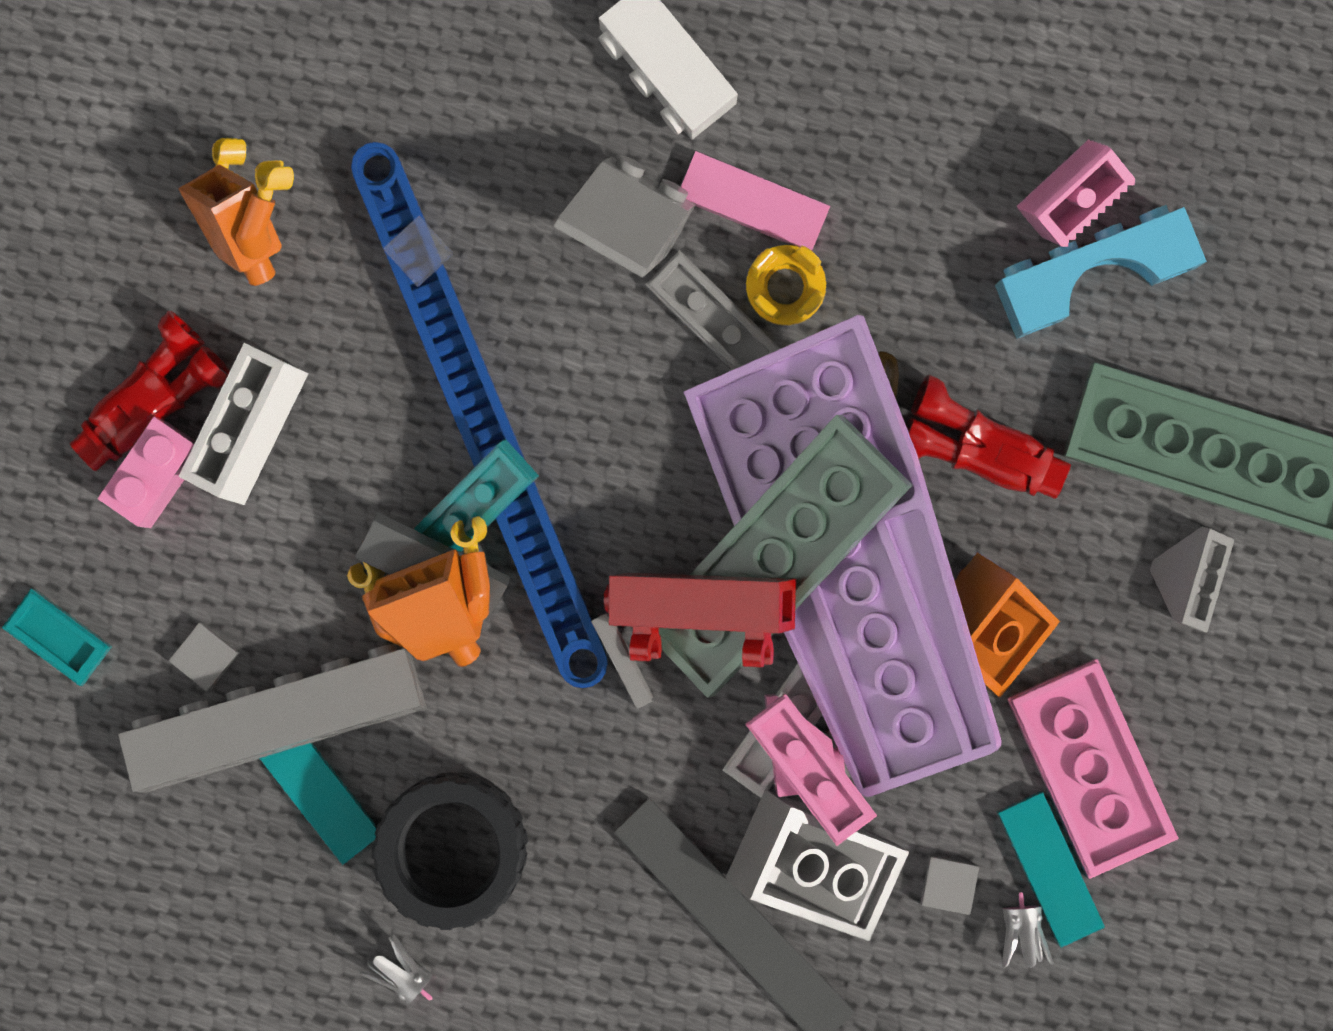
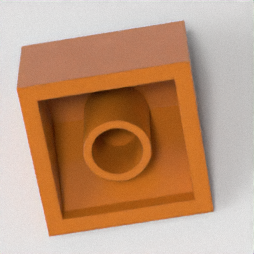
M977 552L968 565L958 574L955 584L985 686L1000 698L1060 621L1018 578Z

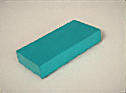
M32 588L2 627V629L79 686H83L112 648L110 644L39 591Z

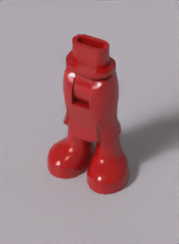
M171 310L163 315L158 322V329L163 340L156 351L145 362L139 361L132 374L96 404L88 420L81 423L83 431L69 443L78 456L94 471H98L109 459L118 461L124 453L131 451L153 417L165 420L173 412L184 408V402L205 387L210 386L220 389L230 372L225 363L213 350L203 346L205 344L203 339ZM195 353L186 369L174 381L170 382L165 377L179 363Z
M930 374L925 377L913 402L911 414L941 423L960 432L955 440L934 430L927 424L913 418L909 419L905 425L918 459L928 456L951 463L952 469L970 471L1008 490L1026 492L1031 496H1035L1039 492L1053 499L1059 496L1069 473L1070 463L1054 457V449L1045 448L1034 437L1020 430L992 421L978 409L973 412L950 398L945 383L939 378Z

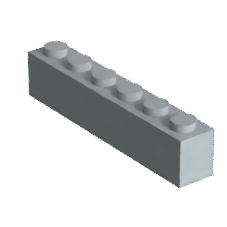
M389 644L368 651L369 659L350 664L349 658H343L325 663L320 666L322 673L304 679L302 672L278 677L273 680L275 687L256 693L255 686L231 691L226 694L227 702L209 707L207 700L184 705L179 708L180 716L162 721L161 715L137 719L131 722L133 730L118 734L132 791L148 793L301 745L315 743L425 710L427 707L412 655L406 649L397 650L396 644Z

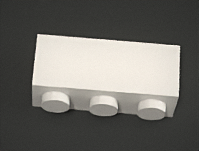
M620 0L599 17L600 30L603 32L598 37L600 43L614 60H618L622 56L634 70L629 74L630 79L646 98L652 93L665 107L660 111V114L675 134L679 135L684 131L693 140L736 105L738 93L661 0Z
M244 343L179 477L219 498L245 505L308 373Z

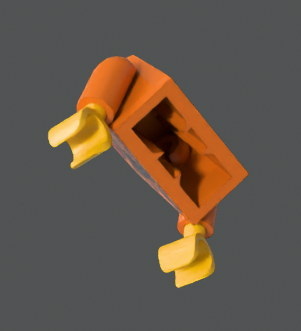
M220 138L212 147L215 167L178 189L216 256L238 272H244L250 285H260L275 276L276 271L269 257L279 252L282 248V244L270 220L276 203L272 199L273 190H289L292 187L294 180L293 169L291 167H283L284 162L281 160L259 163L255 168V182L259 188L257 191L252 182L228 169L229 165L244 164L246 159L245 141L237 138Z
M480 516L472 518L473 538H469L465 534L462 520L455 522L451 528L452 540L464 549V554L461 556L454 549L385 577L384 571L363 562V565L367 570L368 576L364 573L361 563L350 567L347 574L348 581L356 588H364L365 594L362 596L374 630L380 638L406 649L414 658L421 661L448 653L457 666L463 667L477 659L481 648L476 641L480 638L483 620L489 614L490 580L485 552H479L478 542L482 541L486 536L487 525Z

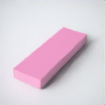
M697 151L694 153L681 185L688 192L686 199L695 203V206L797 247L803 245L810 250H813L830 209V206Z
M783 694L745 723L836 846L877 816L786 694Z

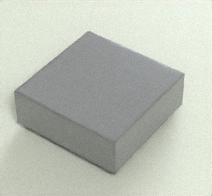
M200 622L170 658L169 662L205 691H210L240 652L203 622Z
M929 855L920 904L926 907L970 915L979 866Z

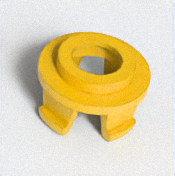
M780 245L770 249L766 248L752 263L746 279V293L752 308L766 321L782 326L796 325L813 316L820 308L826 293V277L819 257L803 245L800 247ZM781 269H791L798 273L804 285L800 298L794 303L787 305L774 301L768 291V281L771 275Z

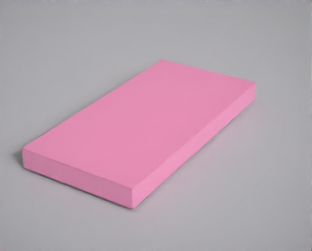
M1093 659L1006 698L1088 879L1179 839L1098 659Z

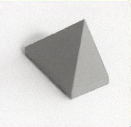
M1200 527L1152 561L1150 572L1175 622L1202 632H1208L1235 539L1210 528Z

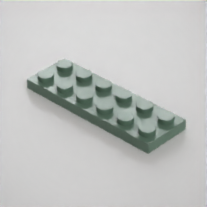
M1095 362L1091 364L1062 457L1333 542V437Z
M836 415L690 575L796 579V610L913 485L843 415ZM659 628L662 650L707 698L715 696L743 666L742 648L745 632Z

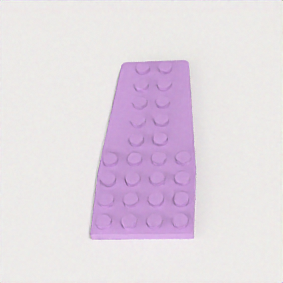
M856 315L684 391L734 526L836 415H843L913 485L795 610V629L784 632L838 750L844 757V762L853 782L861 795L870 797L997 751L1001 746L1000 733L919 459L864 316Z

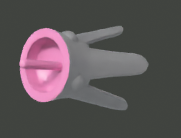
M1019 892V907L1003 908L1006 935L1002 968L1007 967L1010 963L1018 942V935L1023 960L1027 967L1032 968L1035 966L1036 957L1039 962L1043 960L1042 947L1048 962L1054 964L1041 927L1042 906H1024L1023 893Z
M395 935L388 938L391 941L398 961L405 970L383 956H376L373 962L368 960L367 964L388 982L366 972L359 973L394 990L407 1005L419 993L426 999L432 1000V996L423 988L433 974L414 961Z

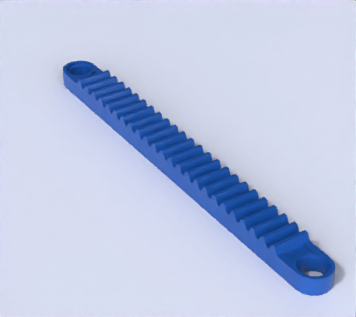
M378 142L365 144L353 156L351 164L353 177L474 468L505 439L525 460L399 157L386 144ZM373 156H383L390 161V173L382 181H370L364 175V165ZM534 481L496 520L560 674L573 687H592L600 682L607 672V654L591 622L592 618ZM579 649L590 650L597 657V669L590 677H578L570 669V657Z

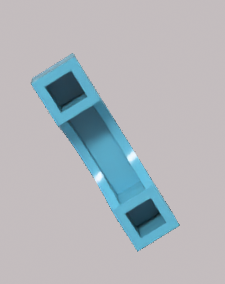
M1167 205L1158 207L1140 215L1141 224L1124 230L1121 223L1115 224L1095 233L1096 242L1079 248L1077 242L1073 241L1068 243V247L1059 246L1049 251L1051 260L1033 266L1031 259H1027L1005 268L1003 271L1006 277L1002 278L995 287L1016 339L1066 319L1069 316L1070 297L1076 281L1083 272L1101 265L1123 266L1135 271L1153 286L1196 269L1207 262L1185 207L1173 212H1169Z

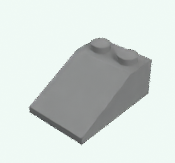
M619 155L618 159L611 156L600 163L558 217L553 227L643 278L668 256L696 204L686 199L688 192L679 185L666 179H662L659 184L645 176L643 173L646 168L637 161L624 155Z
M765 789L725 879L750 900L870 941L909 851L861 829L836 846L805 804L785 796L778 797L776 793Z

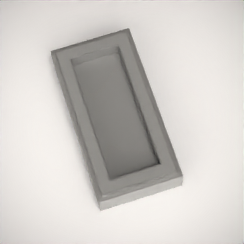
M606 613L592 620L591 622L635 707L639 709L652 702L654 696L636 661L630 660L629 648L619 628L609 625V614Z

